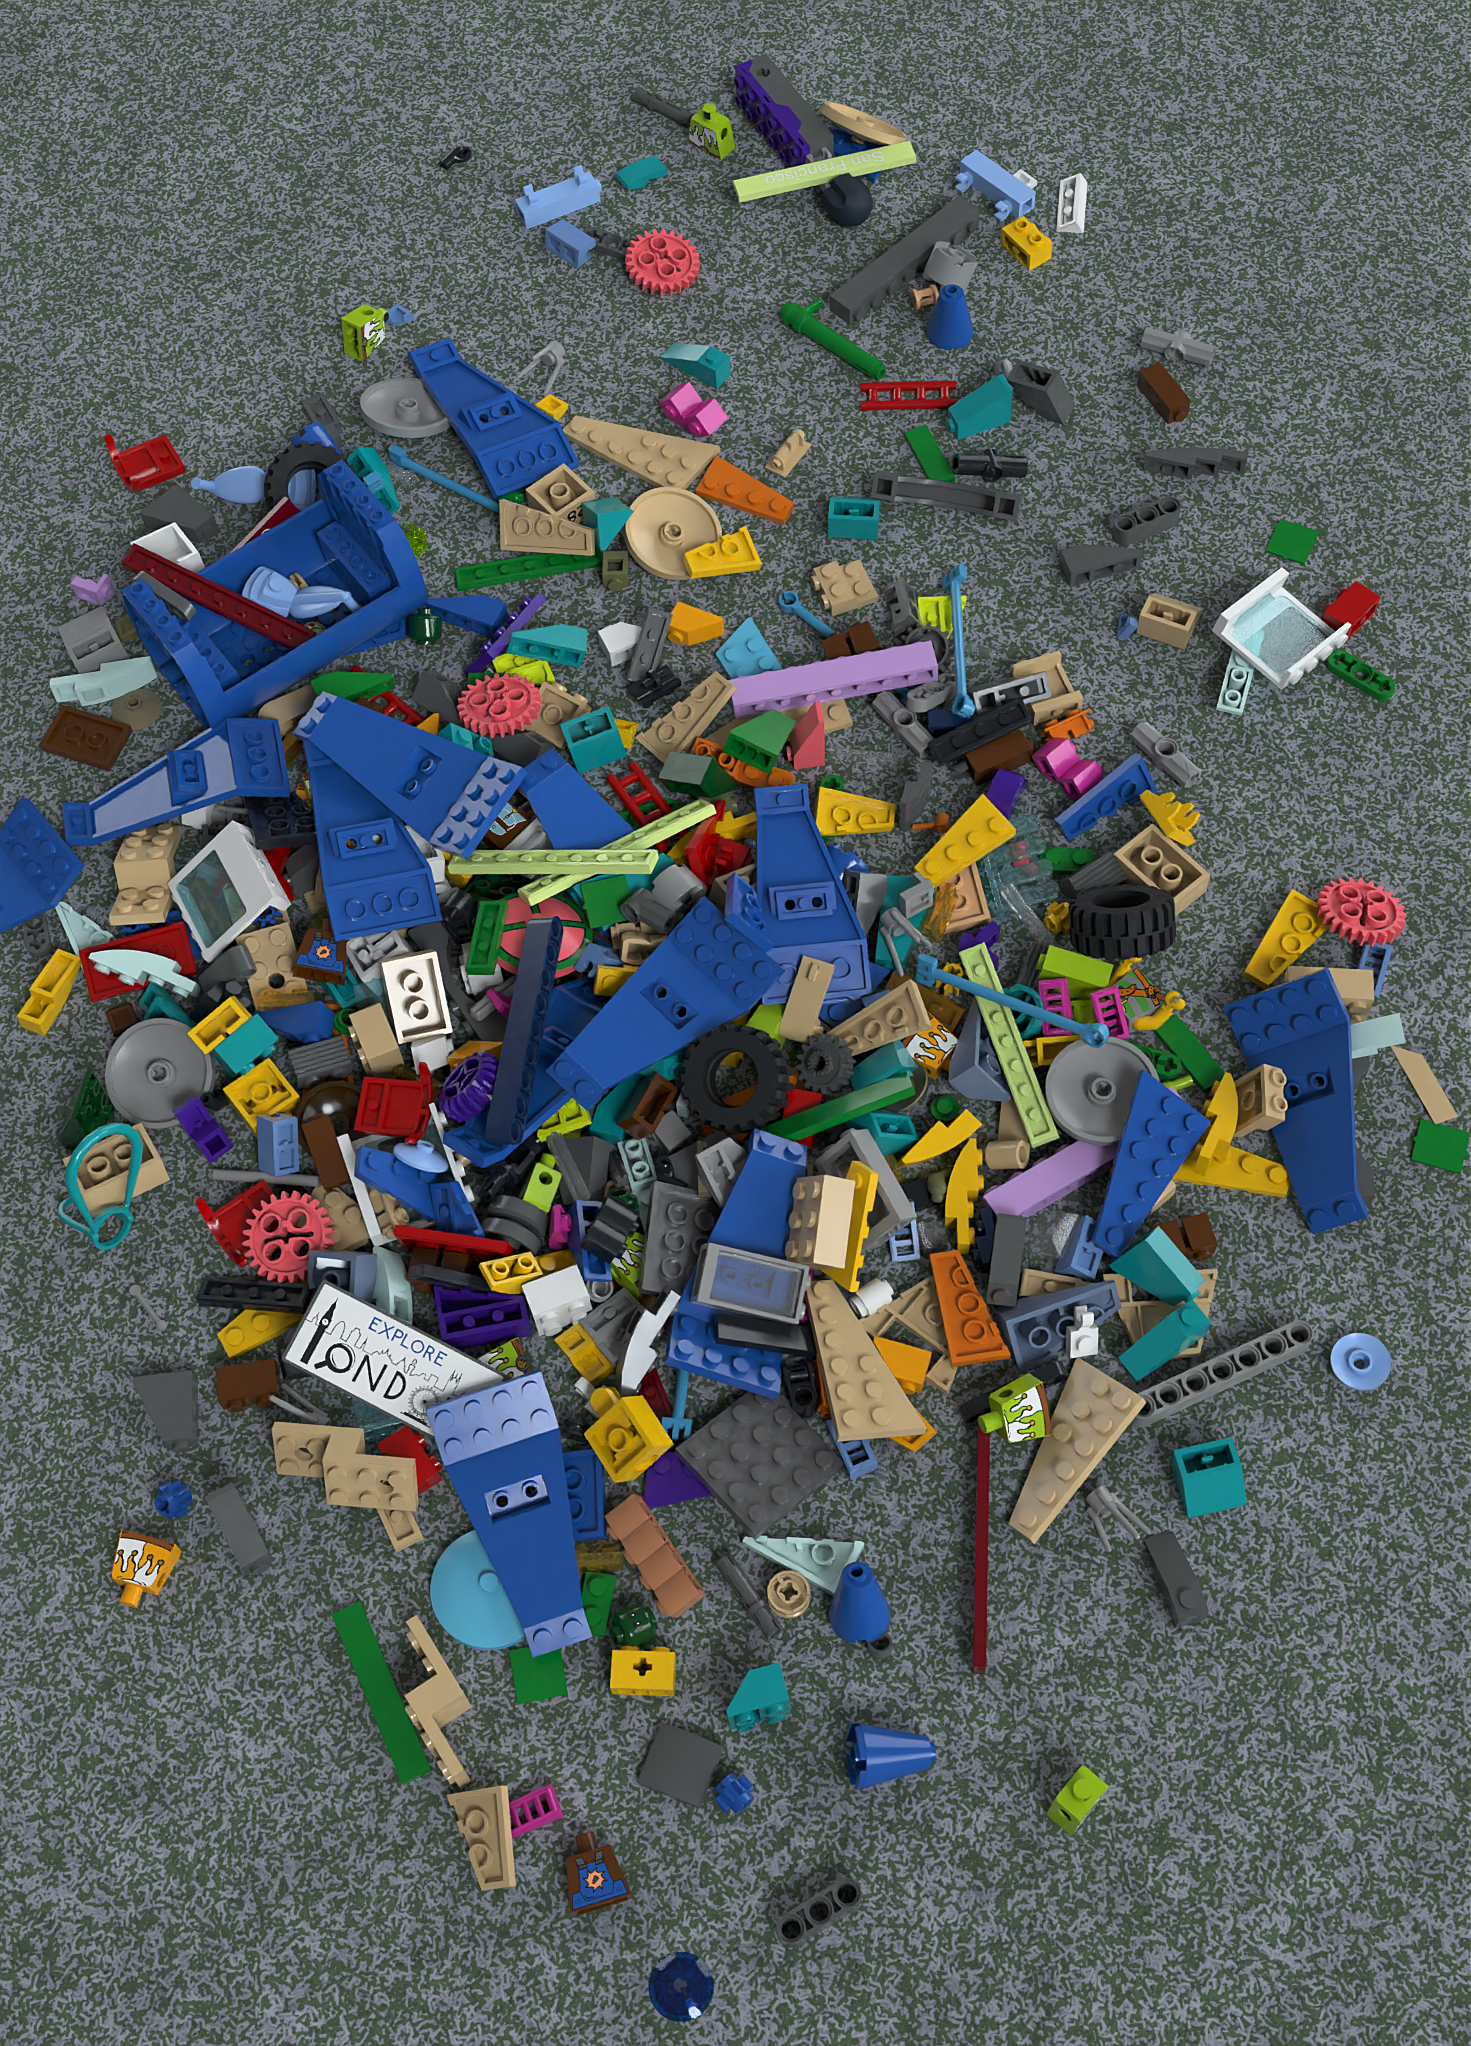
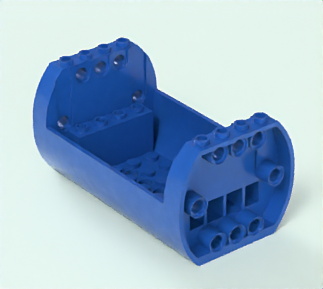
M343 460L338 461L318 475L317 481L322 499L196 573L239 595H242L249 577L260 566L271 569L287 579H290V576L297 572L304 579L308 587L329 586L350 592L353 599L361 607V609L354 613L343 602L336 607L339 610L333 614L327 612L310 618H295L289 613L287 618L298 624L320 619L328 628L294 650H290L190 600L188 601L196 609V614L189 622L185 623L168 612L164 601L156 597L149 583L146 584L142 578L120 591L122 602L131 622L157 668L205 730L210 727L212 728L225 718H242L427 604V590L421 570L399 524ZM269 647H276L271 652H265ZM247 660H254L250 665H243Z

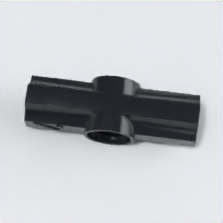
M985 449L979 454L955 453L952 458V472L954 475L982 476L985 482H994L1001 477L1025 478L1028 472V459L1026 456L998 455L995 449Z

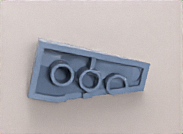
M974 997L950 1061L949 1083L954 1090L961 1092L967 1099L1008 1102L1011 1100L1012 1092L976 997Z
M309 1250V1289H313L315 1295L321 1282L327 1280L371 1303L376 1283L377 1254L358 1251Z
M1108 1280L1016 1300L1015 1307L1000 1306L994 1308L1001 1334L1018 1372L1022 1373L1048 1363L1054 1358V1353L1066 1346V1327L1075 1325L1074 1307L1086 1305L1087 1312H1093L1096 1325H1099L1121 1308L1115 1281Z

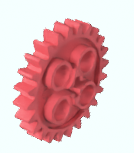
M664 228L661 233L653 229V234L651 235L644 231V238L637 235L636 241L631 240L630 247H627L625 264L626 272H629V279H635V286L642 284V291L650 288L652 295L655 291H659L660 296H663L664 291H667L669 296H672L673 290L681 293L682 287L688 289L689 283H694L695 277L699 273L700 261L699 253H695L696 246H690V239L683 241V234L677 237L674 236V230L670 234H666Z
M508 672L503 677H499V674L495 673L492 679L486 675L483 682L476 679V686L468 684V691H462V697L458 698V714L460 722L464 723L465 729L471 728V732L474 733L479 731L481 737L490 733L491 738L496 733H499L501 738H504L505 732L514 735L515 729L524 731V724L531 726V719H538L537 713L541 712L540 705H542L539 689L534 686L533 681L528 682L527 677L519 680L518 674L511 678Z
M1349 877L1347 882L1339 878L1337 883L1331 880L1329 886L1324 885L1316 905V910H1319L1317 917L1324 918L1322 925H1331L1329 932L1338 931V938L1346 936L1349 943H1352L1354 939L1358 940L1360 946L1363 945L1364 941L1368 942L1371 947H1374L1375 942H1378L1381 946H1384L1385 941L1392 943L1394 937L1398 938L1400 932H1402L1407 914L1403 912L1405 906L1398 905L1400 899L1391 898L1392 891L1384 892V886L1375 887L1372 880L1366 884L1362 878L1355 882L1352 877Z
M282 1191L281 1200L272 1194L271 1204L262 1200L261 1206L263 1210L261 1212L256 1209L252 1210L256 1216L255 1220H246L252 1226L251 1230L243 1231V1234L249 1236L250 1240L243 1242L242 1245L251 1248L244 1255L249 1259L255 1258L250 1266L255 1269L259 1268L257 1274L263 1277L268 1274L267 1280L275 1281L278 1278V1283L287 1282V1279H289L290 1283H297L298 1276L303 1281H308L309 1251L305 1256L301 1257V1246L308 1243L309 1250H327L328 1246L336 1245V1242L329 1239V1236L335 1234L336 1230L328 1228L334 1220L330 1217H324L329 1210L325 1207L319 1208L320 1201L317 1199L311 1201V1196L306 1193L301 1198L300 1193L297 1191H293L290 1198L287 1192ZM306 1215V1224L303 1227L298 1228V1219L301 1216ZM278 1219L279 1227L275 1232L271 1233L269 1229L270 1224ZM311 1232L314 1233L312 1237H292V1238H289V1237H290V1233H292V1234H294V1235H296V1236H303V1235L309 1234V1233H311ZM270 1238L279 1239V1240L271 1241V1242H269V1243H267V1244L265 1243L266 1239H270ZM289 1238L288 1243L280 1239ZM280 1247L282 1251L281 1256L278 1260L273 1261L272 1253L276 1248Z

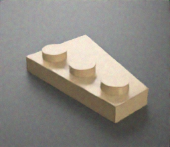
M495 1786L448 1794L449 1804L454 1806L459 1819L456 1822L459 1831L464 1833L470 1849L468 1855L481 1890L487 1891L516 1886L508 1787Z

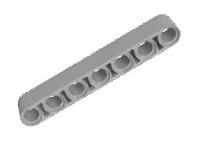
M1293 1321L1138 1393L1146 1401L1143 1407L1148 1411V1414L1144 1416L1137 1414L1130 1424L1139 1428L1151 1425L1307 1351L1313 1339L1314 1332L1312 1327L1305 1321ZM1291 1335H1301L1304 1338V1342L1295 1341ZM1273 1346L1279 1353L1271 1354L1265 1347ZM1247 1358L1253 1365L1244 1366L1240 1363L1239 1359ZM1221 1370L1227 1377L1223 1379L1218 1378L1213 1374V1371ZM1195 1382L1201 1389L1193 1391L1188 1388L1187 1383ZM1168 1394L1173 1397L1174 1402L1166 1403L1160 1396Z

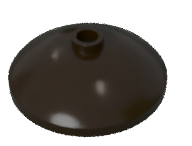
M330 1081L316 1086L303 1097L297 1107L295 1117L298 1119V1142L309 1156L312 1157L301 1125L307 1123L306 1119L316 1114L323 1113V1116L329 1115L333 1125L336 1121L344 1122L343 1129L336 1130L338 1137L348 1133L351 1142L370 1136L368 1134H358L354 1131L362 1088L345 1081Z

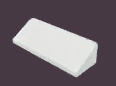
M1081 173L1060 181L1056 232H1084L1087 182Z

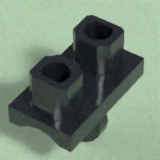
M666 664L656 671L652 668L647 670L646 677L629 686V692L643 708L647 709L658 699L673 693L676 688L681 686V680L672 673Z

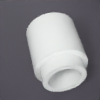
M876 1277L859 1288L858 1292H853V1297L849 1299V1303L856 1314L863 1318L866 1315H873L884 1304L888 1305L891 1303V1295L894 1292L885 1279L881 1281Z

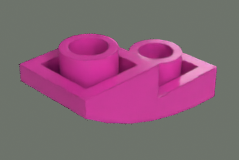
M560 1204L554 1205L550 1211L549 1247L553 1253L564 1250L568 1231H571L572 1228L571 1216L566 1213Z

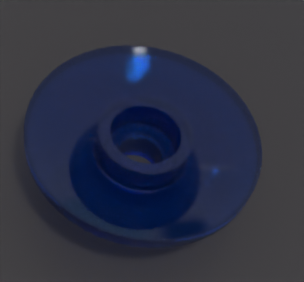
M676 1952L665 1956L656 1964L650 1975L648 1985L650 2000L654 2008L669 2020L686 2022L697 2018L708 2008L714 1993V1980L708 1965L698 1956L688 1952ZM679 1979L687 1982V1987L682 1992H678L674 1988L675 1982Z

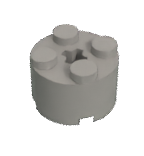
M936 242L925 266L923 277L941 284V289L946 285L954 284L960 286L965 291L977 267V258L960 246L953 249L949 248L950 243Z
M681 863V867L674 864L660 873L652 882L655 888L650 893L654 896L657 903L677 913L675 928L701 898L706 895L707 887L684 863Z

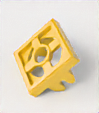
M1149 790L1144 791L1140 795V799L1167 837L1185 846L1196 842L1189 829L1197 823L1200 813L1195 811L1186 817L1194 808L1192 803L1181 804L1179 801L1170 804L1175 798L1174 793L1169 792L1158 796Z

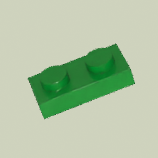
M1040 846L1039 873L1070 875L1094 859V849Z
M586 1571L581 1595L583 1609L592 1636L606 1638L617 1576Z

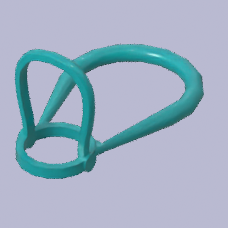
M114 1122L98 1127L83 1138L74 1149L66 1166L65 1185L69 1197L59 1204L58 1216L67 1225L86 1234L88 1240L100 1250L115 1248L128 1235L131 1223L134 1221L133 1215L129 1212V1207L142 1163L143 1144L139 1133L129 1124ZM113 1134L124 1135L129 1139L131 1145L125 1204L108 1207L92 1220L77 1183L79 1166L90 1148L101 1139ZM74 1202L90 1228L69 1218L64 1214V1209ZM116 1214L123 1220L121 1230L110 1241L99 1243L98 1231L101 1224L109 1216Z

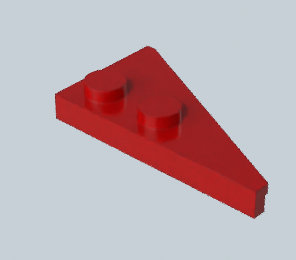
M715 800L713 805L716 814L702 821L685 847V858L689 861L692 872L707 887L706 893L710 887L706 880V872L714 868L715 855L717 854L720 835L715 833L717 822L724 820L725 800Z

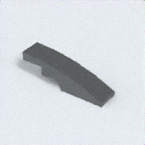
M1204 447L1146 452L1143 470L1192 480L1193 472L1218 477L1219 470L1244 474L1249 452Z

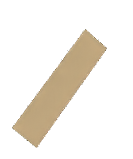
M1390 1046L1435 1125L1458 1117L1423 1055Z

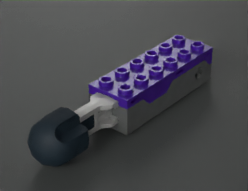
M766 53L735 66V102L739 108L745 110L748 120L750 122L754 121L759 134L766 136L771 149L775 148L778 151L780 160L783 163L786 162L791 168L834 158V135ZM845 173L835 177L829 183L818 185L823 191L821 201L824 209L839 224L845 227L859 226L869 218L873 208V199L869 188L860 177H852L850 173Z

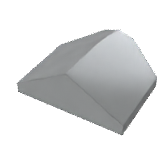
M729 1137L694 1155L701 1182L719 1207L725 1205L748 1157L746 1150Z

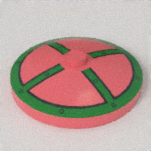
M518 892L498 900L507 901L509 905L497 959L499 966L517 975L528 921L532 918L558 916L563 923L564 931L555 978L562 977L576 970L574 966L589 943H592V929L589 928L587 916L577 905L556 894L533 906L521 900Z

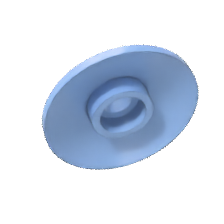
M418 1140L417 1144L400 1143L395 1145L393 1149L394 1155L399 1160L420 1170L439 1173L445 1172L449 1167L447 1159L435 1151L434 1145L428 1141Z
M1348 1334L1336 1342L1331 1352L1330 1363L1333 1373L1340 1382L1355 1390L1366 1391L1379 1387L1385 1382L1391 1370V1358L1387 1348L1377 1338L1368 1334ZM1354 1361L1363 1362L1364 1368H1356Z

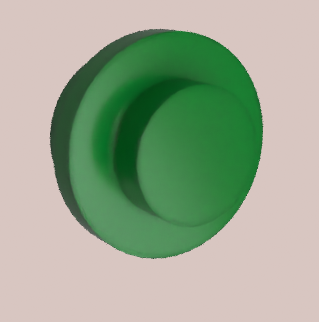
M940 1096L931 1104V1115L937 1121L940 1120L942 1123H948L958 1116L959 1106L952 1097Z

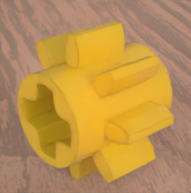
M1054 901L1046 908L1044 924L1053 934H1058L1061 931L1064 935L1070 933L1069 903L1067 902L1059 905Z
M946 962L943 971L966 980L968 979L966 971H963L960 967L961 963L950 964ZM936 980L935 986L936 988H943L944 996L948 993H954L956 997L959 995V988Z

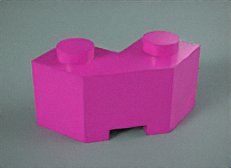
M690 382L677 385L658 402L667 418L698 438L711 435L728 419V416L715 398L702 401Z
M1052 738L1032 755L1041 774L1050 782L1054 779L1065 787L1063 793L1072 800H1079L1104 779L1101 766L1096 761L1080 760L1076 753L1075 745L1068 738Z

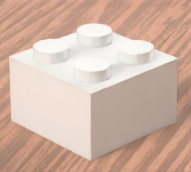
M577 1264L521 1285L539 1336L544 1334L546 1336L556 1335L562 1330V1327L572 1323L573 1325L579 1324V1320L593 1311L589 1294Z

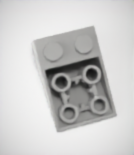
M103 606L57 627L64 645L80 674L100 671L101 663L130 659Z

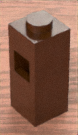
M1158 362L1139 371L1137 387L1165 422L1170 424L1174 421H1183L1189 414L1191 400L1164 366Z
M1019 729L966 753L964 761L969 767L966 771L975 785L979 786L994 779L1000 768L1012 771L1032 762L1034 745L1031 739L1025 737Z
M323 1113L308 1117L306 1119L307 1123L301 1126L324 1190L329 1191L352 1183L332 1119L329 1115L323 1116Z

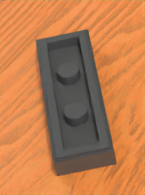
M647 607L625 679L626 681L636 683L646 677L647 670L652 668L656 671L673 614Z

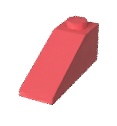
M820 701L813 703L790 734V746H786L787 761H793L794 770L825 765L824 718Z

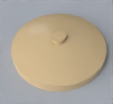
M824 101L821 113L837 127L852 135L851 139L857 143L864 144L867 141L889 146L906 142L908 138L898 128L855 108L832 101Z
M659 487L640 495L630 506V509L634 512L624 524L625 543L635 561L648 572L670 580L690 579L683 562L684 554L706 543H715L722 537L721 525L713 509L696 494L676 487Z

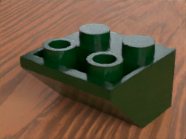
M670 751L658 777L670 792L706 798H715L736 788V784L729 777V773L720 767L716 758L708 754H703V756L694 755L688 751H682V753Z

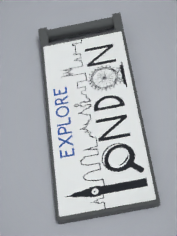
M327 1280L321 1282L282 1355L283 1361L434 1440L435 1437L426 1413V1407L512 1379V1377Z

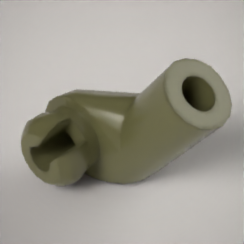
M949 1169L939 1171L927 1179V1188L931 1193V1200L933 1202L940 1203L946 1200V1184L949 1183L952 1173Z

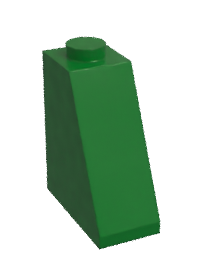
M772 709L732 729L722 752L770 774L791 734L796 720Z

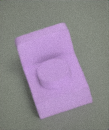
M103 574L98 583L91 579L85 580L77 576L71 582L77 598L103 606L107 599H111L114 593L113 583L107 574Z

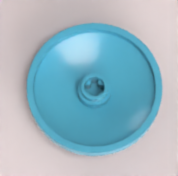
M473 1530L459 1537L442 1553L431 1578V1603L439 1623L456 1641L475 1649L497 1650L521 1642L526 1638L524 1629L476 1531Z

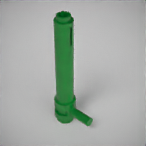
M817 298L804 308L795 302H786L782 306L779 318L782 319L783 324L788 327L792 326L793 330L800 335L805 334L874 380L876 378L880 380L886 372L884 363L814 318L812 313L823 306V301L820 298Z

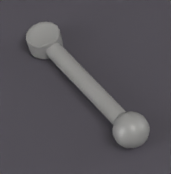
M131 1286L129 1289L130 1294L137 1297L155 1321L156 1329L159 1331L165 1330L167 1328L166 1321L158 1317L143 1297L140 1286Z

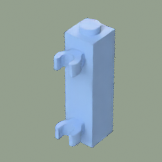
M978 150L965 156L960 161V173L955 177V180L960 183L955 186V189L963 193L972 185L997 203L995 208L999 211L994 214V217L999 221L1005 220L1009 213L1019 219L1034 208L1036 191Z
M579 165L573 168V178L534 192L532 184L524 186V196L515 199L517 215L527 230L600 202L602 187L599 180L594 179L590 171L583 173V167Z

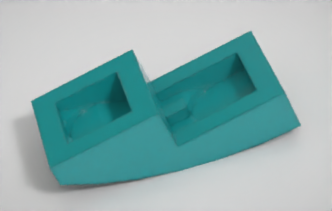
M656 156L626 166L618 171L615 177L627 190L639 189L647 185L648 179L661 178L667 175L668 168Z

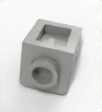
M918 871L913 874V887L899 894L900 912L906 919L934 905V886L928 878H924Z

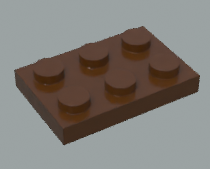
M62 705L39 746L42 751L110 772L133 730L130 725Z

